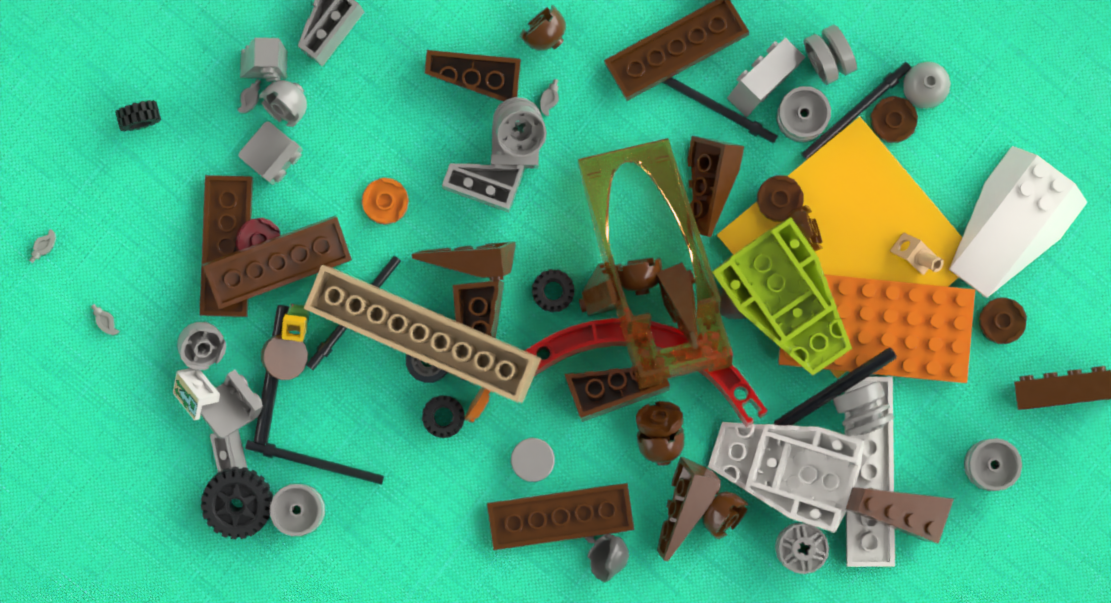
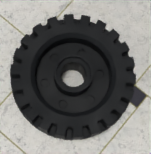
M239 467L227 468L217 473L205 487L201 498L202 515L204 519H207V525L209 527L212 526L215 533L218 534L220 532L222 537L227 538V536H230L231 539H237L238 537L245 539L247 536L250 535L251 537L256 532H259L270 517V505L273 498L269 484L264 482L265 478L262 475L259 477L256 471H249L246 467L239 469ZM232 499L241 500L243 506H234Z

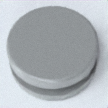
M528 438L519 442L511 455V465L514 472L521 479L529 482H536L546 478L551 473L555 463L552 448L545 441L538 438Z

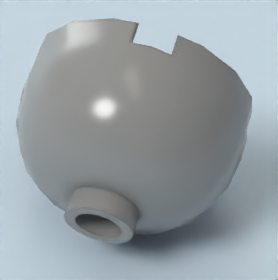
M929 61L918 63L904 77L903 91L908 101L917 108H935L949 94L951 85L949 74L937 63Z
M284 80L273 82L260 94V98H264L262 105L266 111L279 122L281 118L287 121L286 126L294 127L304 116L307 109L304 90L295 82L292 83Z
M195 322L182 330L178 337L177 348L180 358L188 367L194 370H206L213 363L217 364L221 361L226 351V342L222 333L214 325L207 322Z

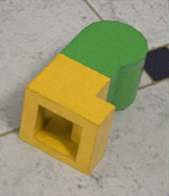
M290 304L288 313L283 318L282 339L303 342L310 316V311L304 309L305 305ZM299 331L300 334H291L289 332Z

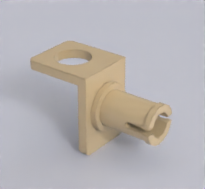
M906 233L900 236L891 249L893 254L907 260L923 275L928 269L938 272L943 266V260L937 257L921 240ZM906 241H910V246L905 251H900L901 245Z

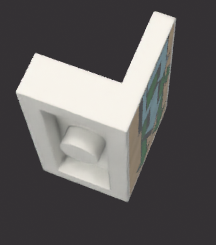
M188 368L176 372L173 394L193 420H199L202 406L219 402L220 394L201 370Z

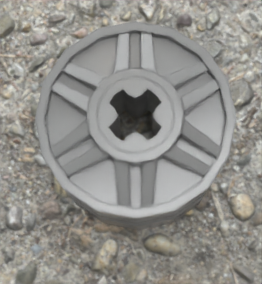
M514 97L505 100L497 107L492 123L499 145L506 153L514 157H527L541 149L546 140L547 131L541 113L532 101L526 98ZM519 121L521 124L517 126L515 122Z
M880 381L833 398L838 413L849 412L851 415L842 424L854 423L855 427L845 431L847 436L870 433L882 428L894 419L893 413L883 416L880 413L890 408L889 404L878 406L876 403L877 400L885 396Z
M795 523L788 525L780 532L776 539L775 550L777 558L783 566L793 572L807 574L815 572L823 566L828 557L829 546L827 538L821 530L810 524ZM801 542L809 546L806 549L805 555L797 551L800 548Z

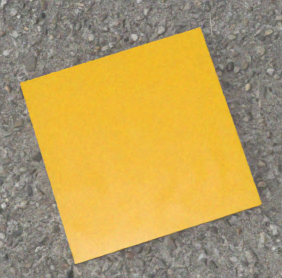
M860 116L788 175L802 189L804 194L803 206L808 205L811 208L812 212L808 214L810 218H815L823 242L820 245L823 249L815 251L819 258L824 274L946 287L959 278L949 268L963 237ZM755 202L720 231L717 236L728 250L735 254L766 231L782 222H774L767 219L760 212L757 202ZM906 233L921 240L937 257L943 260V266L938 272L928 269L923 275L907 260L893 254L891 249L900 236ZM910 241L904 242L900 247V251H905L910 246ZM830 370L837 379L845 373V371Z

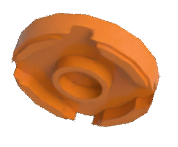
M380 178L375 180L363 192L362 205L364 211L371 220L378 224L388 225L396 223L403 218L408 210L409 199L407 191L401 183L394 179Z
M481 387L464 419L474 423L475 419L480 416L488 404L489 393L493 391Z

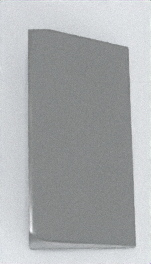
M239 430L224 439H219L215 433L210 434L218 473L227 468H247Z

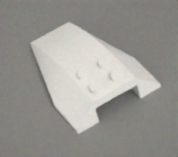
M1012 146L985 181L949 270L984 297L988 298L1062 238L1087 204L1086 199L1074 182L1041 157Z
M722 422L708 467L788 518L835 533L847 512L845 509L859 474L864 441L813 426L751 424L745 427L743 423Z

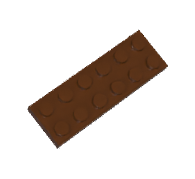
M715 0L605 59L604 63L626 101L749 36V30L730 0Z
M205 175L202 264L238 251L235 239L238 229L243 223L252 219L253 177ZM201 266L200 316L248 317V299L218 309L204 268Z
M335 215L202 264L217 307L222 309L319 273L322 265L335 267L352 259L338 218Z
M628 483L487 503L493 550L634 530Z

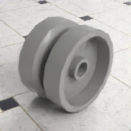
M833 24L823 29L822 38L817 34H813L804 39V47L809 60L824 84L828 85L836 81L839 77V72L846 76L857 70L853 52L845 36L836 25Z
M801 86L792 89L784 96L777 110L779 129L787 138L796 142H807L817 138L827 127L831 118V107L828 99L821 91L813 87ZM805 111L807 116L802 117L800 113Z
M998 438L987 439L972 445L966 453L964 467L967 477L975 486L987 491L1005 490L1014 485L1020 477L1022 461L1016 447L1008 441ZM995 460L996 464L994 466L996 468L992 469L990 464Z
M290 484L281 488L274 495L270 505V516L274 526L282 533L289 536H303L315 531L322 524L325 516V503L321 494L315 488L305 484ZM298 505L301 507L300 514H294V506Z

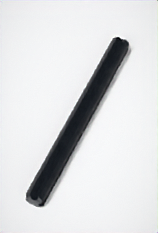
M277 306L272 337L282 333L283 318L288 313L289 306ZM267 372L261 397L263 407L258 416L254 441L260 444H266L269 440L279 379L270 376Z
M891 347L887 348L775 420L774 425L788 426L797 423L833 398L897 358L896 353Z

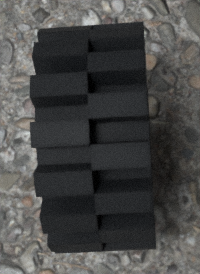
M154 100L132 103V105L121 107L115 112L120 131L139 130L161 121L158 105Z
M558 269L543 271L536 277L532 286L533 298L536 304L545 311L560 312L569 306L574 297L575 289L572 279L568 274ZM550 282H557L562 286L563 293L556 300L548 299L544 294V288Z
M440 395L432 398L426 403L422 411V421L425 429L430 434L439 438H449L457 434L465 421V412L462 405L450 396ZM445 407L451 410L453 419L449 425L440 426L436 423L434 415L439 408Z

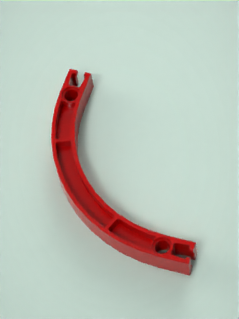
M632 318L594 320L553 333L525 350L537 356L540 350H546L550 353L547 359L540 361L534 377L567 357L595 348L631 346L654 350L681 360L705 376L726 398L745 427L754 423L752 417L749 418L743 408L747 403H751L758 411L759 418H762L767 413V409L749 383L722 354L698 339V348L693 349L686 340L683 331L680 332L677 328L661 323ZM742 390L745 392L746 398L738 400L735 398L734 392Z

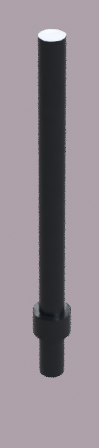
M905 62L893 73L887 74L880 85L801 153L804 159H809L889 88L893 89L899 83V79L911 69V66Z
M672 77L662 82L748 129V133L755 137L758 135L773 144L775 143L778 135L763 128V124L757 121L752 122Z
M394 255L371 285L380 288L400 264L401 260ZM338 324L326 341L319 344L316 348L318 351L306 366L314 371L325 356L328 357L333 351L331 348L347 330V327Z
M247 440L245 449L263 453V456L273 458L274 456L380 485L383 484L384 476L284 450L277 448L275 444L271 443L260 444Z

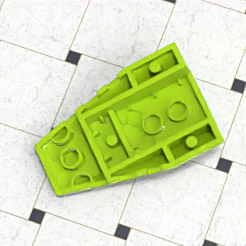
M791 217L766 231L712 271L737 309L811 375H815L852 349L819 258Z

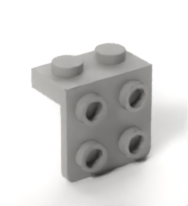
M265 122L239 152V157L270 184L274 185L284 178L287 168L291 164L294 165L300 159L303 149L272 123Z
M234 369L227 374L224 383L215 388L220 394L219 402L203 405L200 413L219 439H224L256 419L263 405L260 397L248 387L245 377L239 375Z

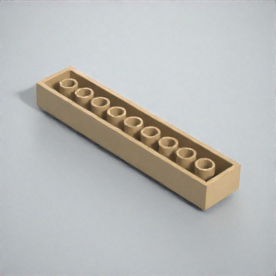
M325 265L321 266L304 306V309L516 402L524 401L541 361L540 357Z

